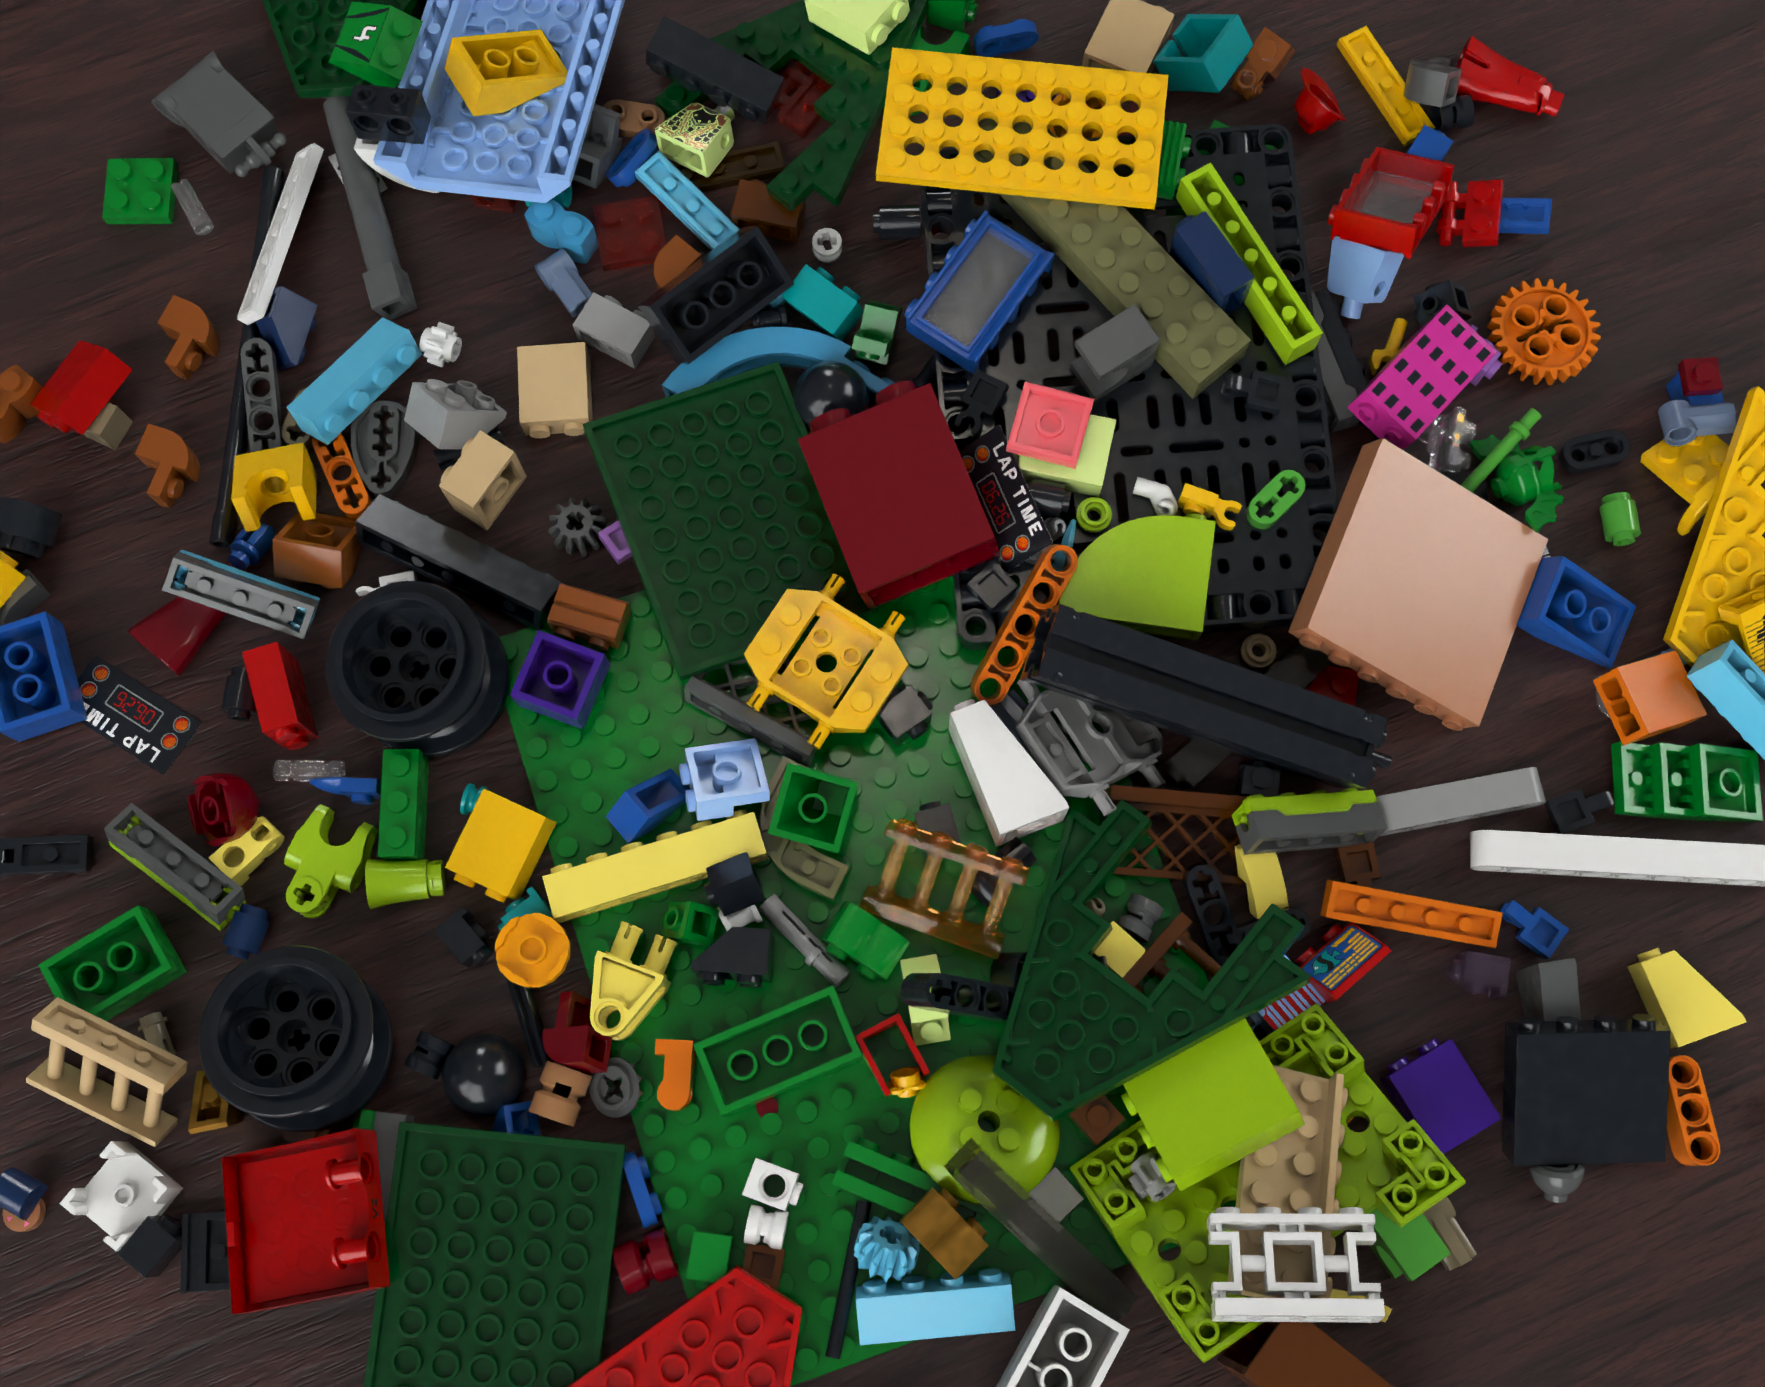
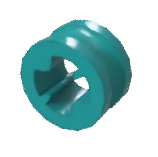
M467 784L461 798L460 813L463 815H467L469 812L472 813L483 788L486 790L488 788L482 786L480 789H476L474 784Z

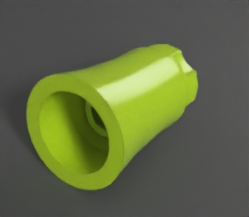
M367 859L365 885L369 908L375 909L394 903L430 899L431 896L445 895L446 878L443 860Z

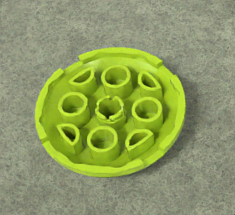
M973 1055L962 1057L943 1065L925 1081L926 1086L924 1089L919 1090L911 1111L909 1126L911 1144L920 1167L941 1186V1190L945 1188L954 1198L975 1205L992 1206L1006 1204L1030 1193L1051 1170L1060 1143L1059 1119L1053 1122L994 1075L992 1070L996 1056ZM986 1117L987 1120L994 1124L996 1131H983L978 1125V1120Z

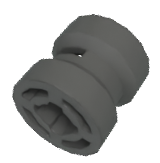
M1132 893L1127 902L1128 910L1125 915L1120 916L1117 924L1133 939L1148 943L1153 934L1152 926L1154 922L1160 920L1164 909L1156 902L1142 895Z

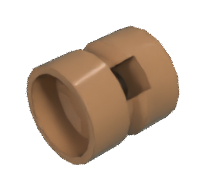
M546 1061L540 1077L543 1088L535 1091L528 1111L574 1127L581 1109L577 1101L579 1098L586 1096L593 1076ZM556 1082L571 1087L567 1098L552 1093Z

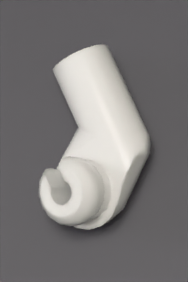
M1137 477L1133 494L1149 498L1158 516H1174L1178 505L1169 486Z

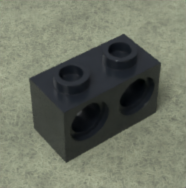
M354 84L345 111L358 139L423 144L431 120L429 110L421 91L418 89Z

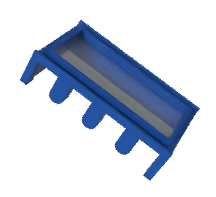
M986 210L978 220L973 218L964 232V240L959 246L953 245L944 259V263H946L939 273L935 271L931 274L925 284L924 289L926 291L919 300L917 298L913 299L905 311L907 332L973 375L976 369L979 370V360L987 349L993 350L999 340V332L1007 322L1011 324L1016 318L1022 300L1026 295L1030 297L1033 295L1041 274L1044 271L1049 274L1052 270L1055 255L1042 249L990 216Z

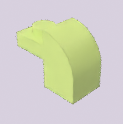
M936 954L900 960L903 980L911 973H941ZM908 1006L912 1036L916 1046L951 1040L947 1013Z

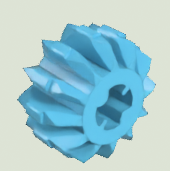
M889 1215L884 1221L874 1216L869 1223H863L859 1229L854 1245V1256L858 1258V1268L869 1269L870 1278L879 1275L882 1276L885 1283L890 1277L901 1281L903 1276L911 1274L916 1266L920 1252V1242L900 1221H892Z

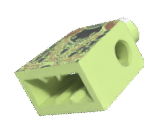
M699 103L690 104L655 128L659 151L666 158L708 178L733 147L734 138L731 121L735 118L732 108L718 105L712 110Z

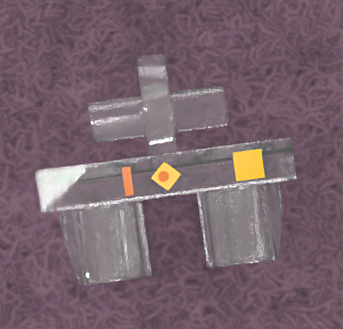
M1458 406L1454 408L1452 413L1439 415L1418 437L1421 442L1427 444L1426 452L1431 453L1429 466L1438 472H1463L1470 467L1471 456L1469 453L1460 450V444L1472 441L1477 425L1465 419L1466 409Z

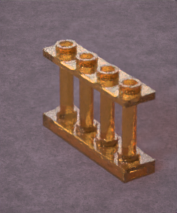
M899 818L897 821L891 819L884 835L895 840L880 884L875 885V887L868 885L859 907L866 912L998 960L1006 937L997 928L1013 882L1024 886L1029 869L1023 867L1024 864L1013 857L1003 856L1001 859L990 855L988 850L980 845L967 844L965 846L954 842L953 837L944 832L933 831L929 833L918 829V824L903 818ZM908 845H912L929 851V855L915 895L907 899L896 895L893 888ZM943 857L964 864L949 910L944 912L931 908L928 903ZM981 870L999 877L984 922L978 925L965 920L962 914L977 872Z

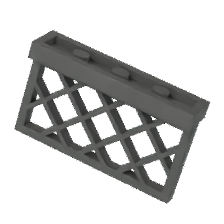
M746 658L716 668L725 669L728 683L714 686L705 681L704 679L709 671L698 674L695 677L691 676L684 687L685 701L745 735L756 738V741L785 757L809 767L817 749L814 747V744L812 746L807 742L809 737L800 733L797 722L812 719L806 713L795 715L792 704L786 702L790 717L776 720L769 716L766 705L784 701L777 696L768 697L761 707L762 711L759 712L738 699L736 688L754 684L755 688L758 687V681L751 668L752 677L737 681L732 679L729 666L747 663ZM786 658L782 667L787 668L791 659ZM780 667L777 673L782 675L785 670H782ZM848 690L844 691V693L834 706V709L837 708V706L839 705V703L841 702V700L843 699Z

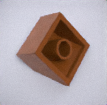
M298 511L272 539L274 577L285 578L293 583L308 582L319 584L328 589L343 588L355 573L362 546L357 543L356 519L316 513V519L303 521Z

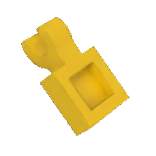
M1185 483L1177 503L1178 507L1182 508L1185 514H1201L1208 518L1211 515L1214 516L1218 526L1227 531H1232L1236 522L1228 520L1224 513L1232 511L1238 514L1242 507L1236 501L1219 499V494Z

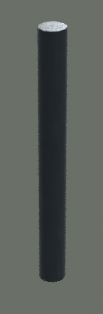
M857 1200L825 1354L827 1357L841 1358L859 1269L858 1258L854 1256V1245L859 1229L863 1223H868L871 1202Z

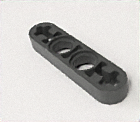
M252 338L243 344L240 354L250 453L266 450V443L258 440V437L267 438L270 449L285 446V441L281 435L283 421L276 354L274 349L265 340ZM258 347L266 353V355L261 356L260 363L261 368L265 371L269 370L268 373L258 371L257 362L250 357V355L256 353V348ZM259 380H267L271 386L269 393L264 397H256L253 393V386ZM263 413H270L274 418V424L269 430H259L256 426L258 416Z

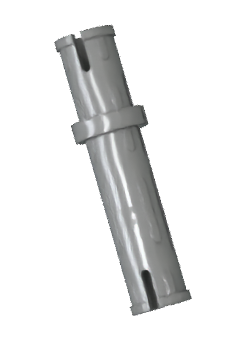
M776 894L771 895L760 906L758 911L806 958L804 962L809 967L814 966L835 989L849 977L851 971L835 956L825 950L828 944L825 941L821 942L784 905Z

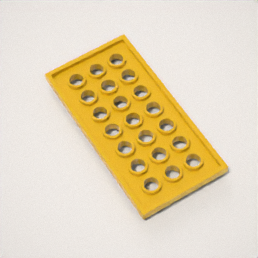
M892 47L876 167V181L1154 210L1157 198L1169 75ZM919 80H926L931 83L932 87L928 91L920 92L913 85ZM958 83L965 86L967 90L961 95H953L948 91V87ZM988 87H995L1001 94L997 98L989 99L982 94V91ZM1028 90L1036 98L1031 102H1022L1016 95L1021 91ZM1056 94H1064L1070 99V102L1067 105L1058 106L1052 102L1051 98ZM1097 97L1105 105L1100 109H1092L1086 104V101L1089 98ZM1125 101H1133L1139 106V110L1134 113H1128L1121 108V104ZM920 111L924 112L928 119L923 123L917 124L912 122L909 116L914 112ZM949 115H957L963 122L957 127H949L944 123V119ZM989 118L997 123V127L986 131L981 129L978 123L983 119ZM1018 122H1026L1032 127V130L1027 134H1019L1014 131L1013 126ZM1058 125L1063 127L1067 133L1063 137L1055 138L1047 130L1052 126ZM1087 129H1095L1101 134V138L1097 141H1088L1083 137L1082 133ZM1124 132L1131 133L1136 138V141L1133 144L1125 145L1118 140L1117 136ZM911 143H918L923 146L924 151L919 155L913 156L908 154L905 148ZM945 147H954L958 150L959 154L953 159H945L939 152ZM987 150L994 157L991 161L982 163L977 161L974 155L978 151ZM1014 154H1023L1027 157L1028 162L1023 166H1015L1009 161V158ZM1050 157H1056L1062 161L1063 166L1057 170H1051L1045 166L1044 161ZM1083 161H1092L1097 165L1098 170L1094 173H1085L1079 168V164ZM1125 164L1132 169L1133 173L1128 177H1121L1115 173L1114 168L1117 165Z

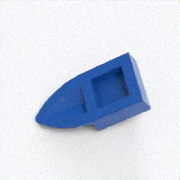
M326 777L310 779V784L330 793L345 795L355 804L370 805L373 804V799H381V781L377 778Z

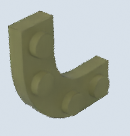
M783 756L768 785L770 801H765L761 804L760 830L765 848L773 863L785 876L800 886L834 901L847 875L849 866L816 851L807 844L768 834L787 763L808 768Z

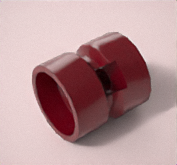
M664 1228L644 1235L642 1243L638 1244L635 1240H631L613 1249L615 1265L622 1285L628 1295L650 1287L651 1280L653 1279L661 1283L680 1275L678 1263H676L668 1234Z

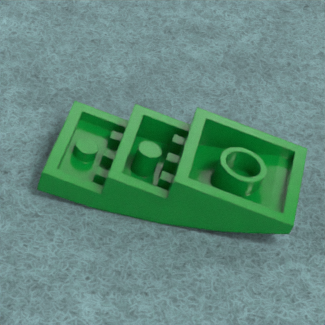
M1621 741L1611 744L1615 814L1698 821H1763L1757 751L1701 743L1692 746L1661 742L1653 745L1630 743L1623 746Z

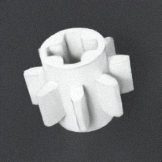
M438 322L437 327H427L423 331L419 343L420 351L425 352L424 357L428 358L427 362L439 367H443L445 362H455L462 347V340L457 337L454 327Z

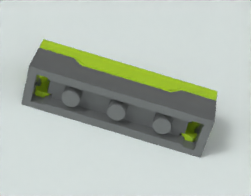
M1348 788L1341 792L1333 793L1318 790L1304 795H1295L1294 792H1287L1274 797H1264L1261 794L1251 795L1245 798L1240 807L1231 815L1234 825L1237 827L1236 831L1244 855L1336 848L1374 842L1387 829L1380 806L1376 802L1377 798L1374 790L1358 791L1356 788Z
M130 803L104 828L109 845L219 931L231 921L234 911H239L242 903L246 904L244 890L240 885L133 803ZM128 824L127 828L122 832V829Z

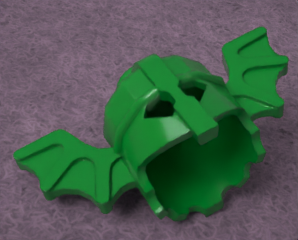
M1491 434L1484 440H1470L1469 447L1477 458L1483 461L1501 440ZM1518 442L1496 466V478L1490 480V487L1493 494L1497 498H1502L1506 503H1511L1515 506L1534 503L1525 511L1524 518L1535 532H1539L1546 523L1556 521L1557 514L1555 513V508L1557 505L1562 504L1564 499L1563 495L1555 493L1560 491L1562 486L1558 482L1553 483L1554 464L1551 456L1555 455L1556 451L1552 446L1543 448L1535 445L1521 450ZM1537 460L1542 462L1540 471L1534 465V462Z

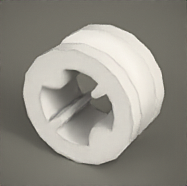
M823 228L814 234L812 238L814 256L822 262L830 263L837 260L842 253L840 234L832 228ZM830 240L832 249L825 250L823 241Z

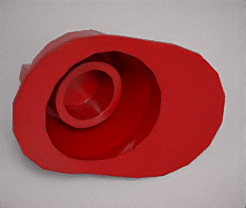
M1303 67L1300 72L1304 87L1294 103V109L1298 113L1297 119L1300 126L1307 134H1312L1317 130L1322 132L1327 130L1339 119L1345 122L1346 118L1341 113L1337 99L1329 86L1314 71Z

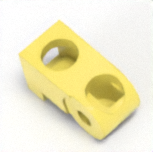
M261 816L257 818L253 827L241 838L224 844L208 858L226 876L242 886L250 878L248 875L264 862L266 857L273 854L282 845L285 838L266 817Z

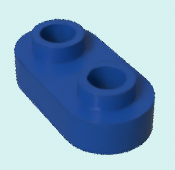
M1017 19L1008 24L982 27L974 36L973 43L978 56L992 57L1028 49L1037 43L1039 36L1033 21Z
M644 129L628 142L606 172V177L615 187H628L637 179L635 171L658 151L656 136L649 129Z
M634 1151L626 1153L624 1172L643 1229L658 1224L656 1216L663 1212L656 1191L648 1193L644 1179L651 1176L644 1155L636 1157Z

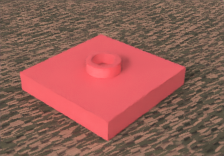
M1024 382L1006 451L1076 469L1094 399Z

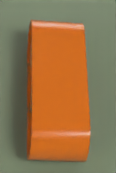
M1687 1055L1669 1057L1667 1133L1672 1153L1675 1159L1683 1165L1708 1166L1715 1163L1719 1158L1720 1143L1701 1069L1698 1063ZM1674 1064H1676L1682 1072V1078L1680 1082H1677L1672 1076V1067ZM1684 1101L1691 1108L1689 1120L1681 1112V1106ZM1694 1139L1701 1147V1153L1698 1158L1691 1151V1143Z

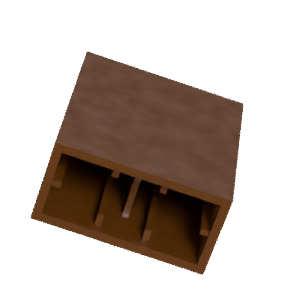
M1264 1322L1224 1349L1217 1359L1221 1365L1249 1387H1393L1311 1322Z

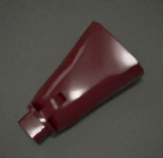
M228 561L225 563V565L234 567V566L231 565V563L228 562ZM177 596L127 631L180 677L207 637L227 613Z

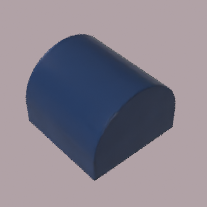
M11 1167L0 1175V1207L27 1221L47 1190L48 1185L18 1168Z

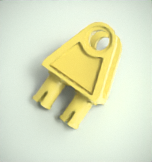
M624 921L620 923V928L610 952L606 951L603 953L597 951L590 1009V1021L594 1030L603 1036H613L612 1040L615 1041L625 1040L631 1036L669 990L671 982L664 973L674 948L677 946V942L655 934V939L644 965H634L630 959L643 929L635 925L631 926ZM619 1011L621 1015L620 1022L614 1028L609 1029L607 1027L608 1016L612 1012Z

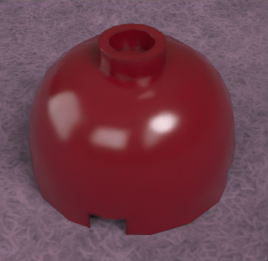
M233 773L205 774L194 780L192 785H198L195 794H190L188 797L189 817L197 835L204 833L206 838L210 840L205 841L206 844L210 846L224 845L241 838L253 827L258 818L260 804L258 796L248 781Z

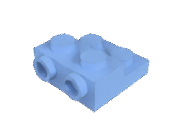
M756 738L685 748V763L679 764L682 785L689 784L690 790L685 791L688 812H696L697 821L734 816V806L770 801V790Z

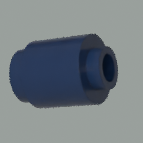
M242 903L239 911H234L222 945L228 947L226 954L247 960L250 954L257 955L270 925V922L267 921L270 912Z

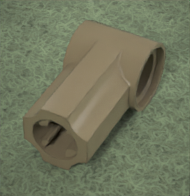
M1445 1197L1423 1212L1451 1253L1441 1260L1446 1270L1451 1271L1472 1260L1477 1253L1454 1218L1456 1211L1448 1197Z

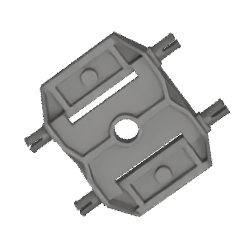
M1022 680L1017 682L1027 697L1029 705L1024 710L1015 729L1044 774L1062 796L1082 798L1089 796L1091 799H1094L1103 816H1106L1117 809L1105 791L1109 785L1136 771L1142 773L1154 789L1166 783L1154 766L1158 762L1156 758L1162 754L1164 738L1156 726L1051 690L1040 692L1036 684ZM1054 711L1059 719V726L1049 712ZM1092 722L1099 723L1103 733L1098 732ZM1061 729L1065 733L1069 734L1072 740L1074 741L1075 745L1079 749L1080 758L1070 745L1069 741L1067 740ZM1082 761L1089 764L1092 771L1088 772Z

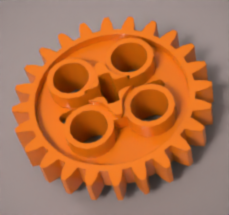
M1536 278L1531 286L1522 281L1517 289L1511 287L1505 296L1502 295L1496 303L1497 306L1490 313L1492 318L1486 328L1493 331L1489 334L1487 340L1497 342L1495 349L1503 355L1499 361L1503 364L1507 362L1511 364L1508 371L1509 374L1514 373L1518 369L1521 371V381H1524L1528 375H1532L1534 385H1538L1542 378L1545 377L1547 384L1550 386L1557 377L1564 383L1570 375L1576 377L1582 368L1585 369L1592 361L1591 358L1598 351L1595 345L1601 339V336L1594 332L1599 328L1600 323L1590 321L1596 314V310H1585L1584 307L1589 300L1583 299L1578 301L1576 297L1579 290L1576 289L1568 294L1566 293V283H1563L1557 289L1554 288L1553 279H1549L1546 285L1542 286L1540 280ZM1547 309L1553 310L1557 315L1549 313ZM1516 319L1522 320L1526 326L1519 324ZM1561 337L1567 339L1571 345L1563 342ZM1530 348L1536 349L1540 356L1532 353Z

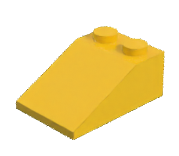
M541 29L453 37L444 70L473 116L504 113L564 84L568 74V70Z

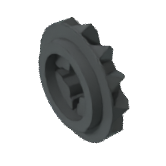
M610 1057L607 1072L591 1074L593 1076L589 1085L591 1099L595 1107L602 1114L612 1118L627 1116L629 1112L638 1108V1098L644 1094L640 1091L639 1085L643 1077L637 1075L634 1070L636 1064L628 1063L624 1057ZM622 1079L620 1085L622 1093L614 1094L616 1085L613 1081Z

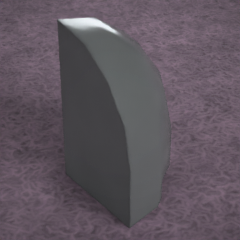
M27 569L21 573L26 576L24 581L15 589L0 609V623L2 625L25 618L51 596L47 589Z

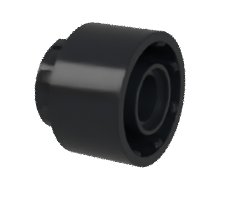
M0 497V549L29 558H42L46 548L53 549L63 515L37 504L9 497Z

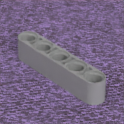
M1537 767L1517 769L1376 797V802L1380 806L1387 825V829L1380 836L1522 810L1546 803Z

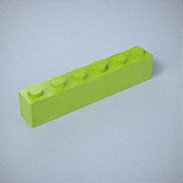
M1211 162L1181 178L1176 199L1187 216L1193 215L1195 218L1206 211L1254 276L1245 305L1283 363L1287 365L1314 350L1323 334L1322 330Z

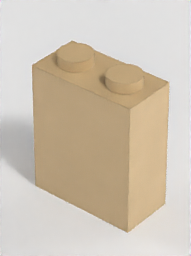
M1110 0L1084 52L1082 66L1151 73L1155 65L1153 60L1162 50L1169 37L1175 14L1168 12L1161 6H1153L1141 0Z
M577 342L517 347L519 421L525 435L540 439L547 438L550 434L564 433L569 436L584 434L583 424L593 421L591 362L586 343Z

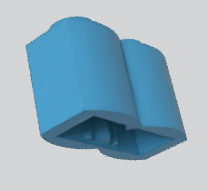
M553 199L547 203L532 202L524 214L530 232L537 242L549 248H564L574 262L587 264L599 246L592 223L579 213L565 211Z

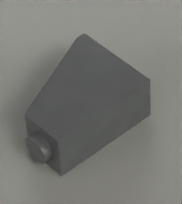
M1575 958L1539 963L1514 972L1525 1017L1538 1018L1542 1021H1556L1557 1017L1571 1016L1581 1020Z

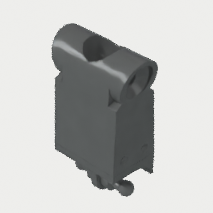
M214 50L190 68L184 76L175 80L151 100L155 108L167 119L178 126L185 127L229 174L235 171L239 177H245L251 169H258L263 164L265 166L271 163L270 158L276 154V149L285 145L287 141L286 136L280 133L274 124V116L225 70Z

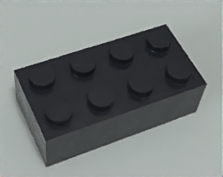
M748 226L741 228L640 303L638 307L675 362L690 364L793 286L794 282L758 226Z

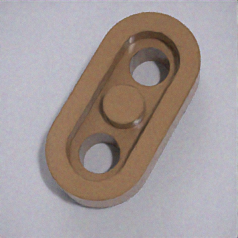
M615 99L603 106L612 111L621 112L618 136L633 138L644 129H649L656 136L655 128L665 122L663 111L655 105ZM646 117H653L651 121H644Z

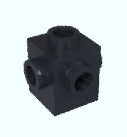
M1447 280L1431 284L1425 288L1424 292L1414 296L1416 305L1414 315L1421 327L1445 305L1450 306L1464 321L1474 318L1466 287L1454 281Z

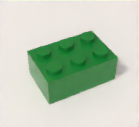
M139 905L38 965L55 998L58 997L105 1021L112 1019L187 973L155 912Z

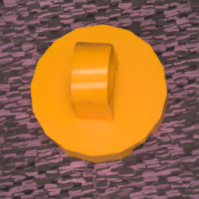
M541 913L525 914L511 919L500 930L495 942L498 968L509 981L525 988H541L554 982L565 971L570 959V941L565 929L556 920Z

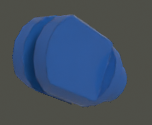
M264 523L261 524L259 530L246 532L245 528H243L230 545L231 554L228 556V561L231 565L239 570H245L249 565H256L273 544L272 539L275 537L274 528Z

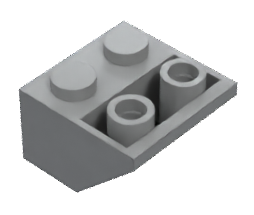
M429 379L427 383L412 382L404 421L438 449H462L465 443L470 438H475L480 430L488 434L506 418L507 412L495 403L494 398L480 392L477 389V385L472 382L459 380L457 384H447L440 380Z

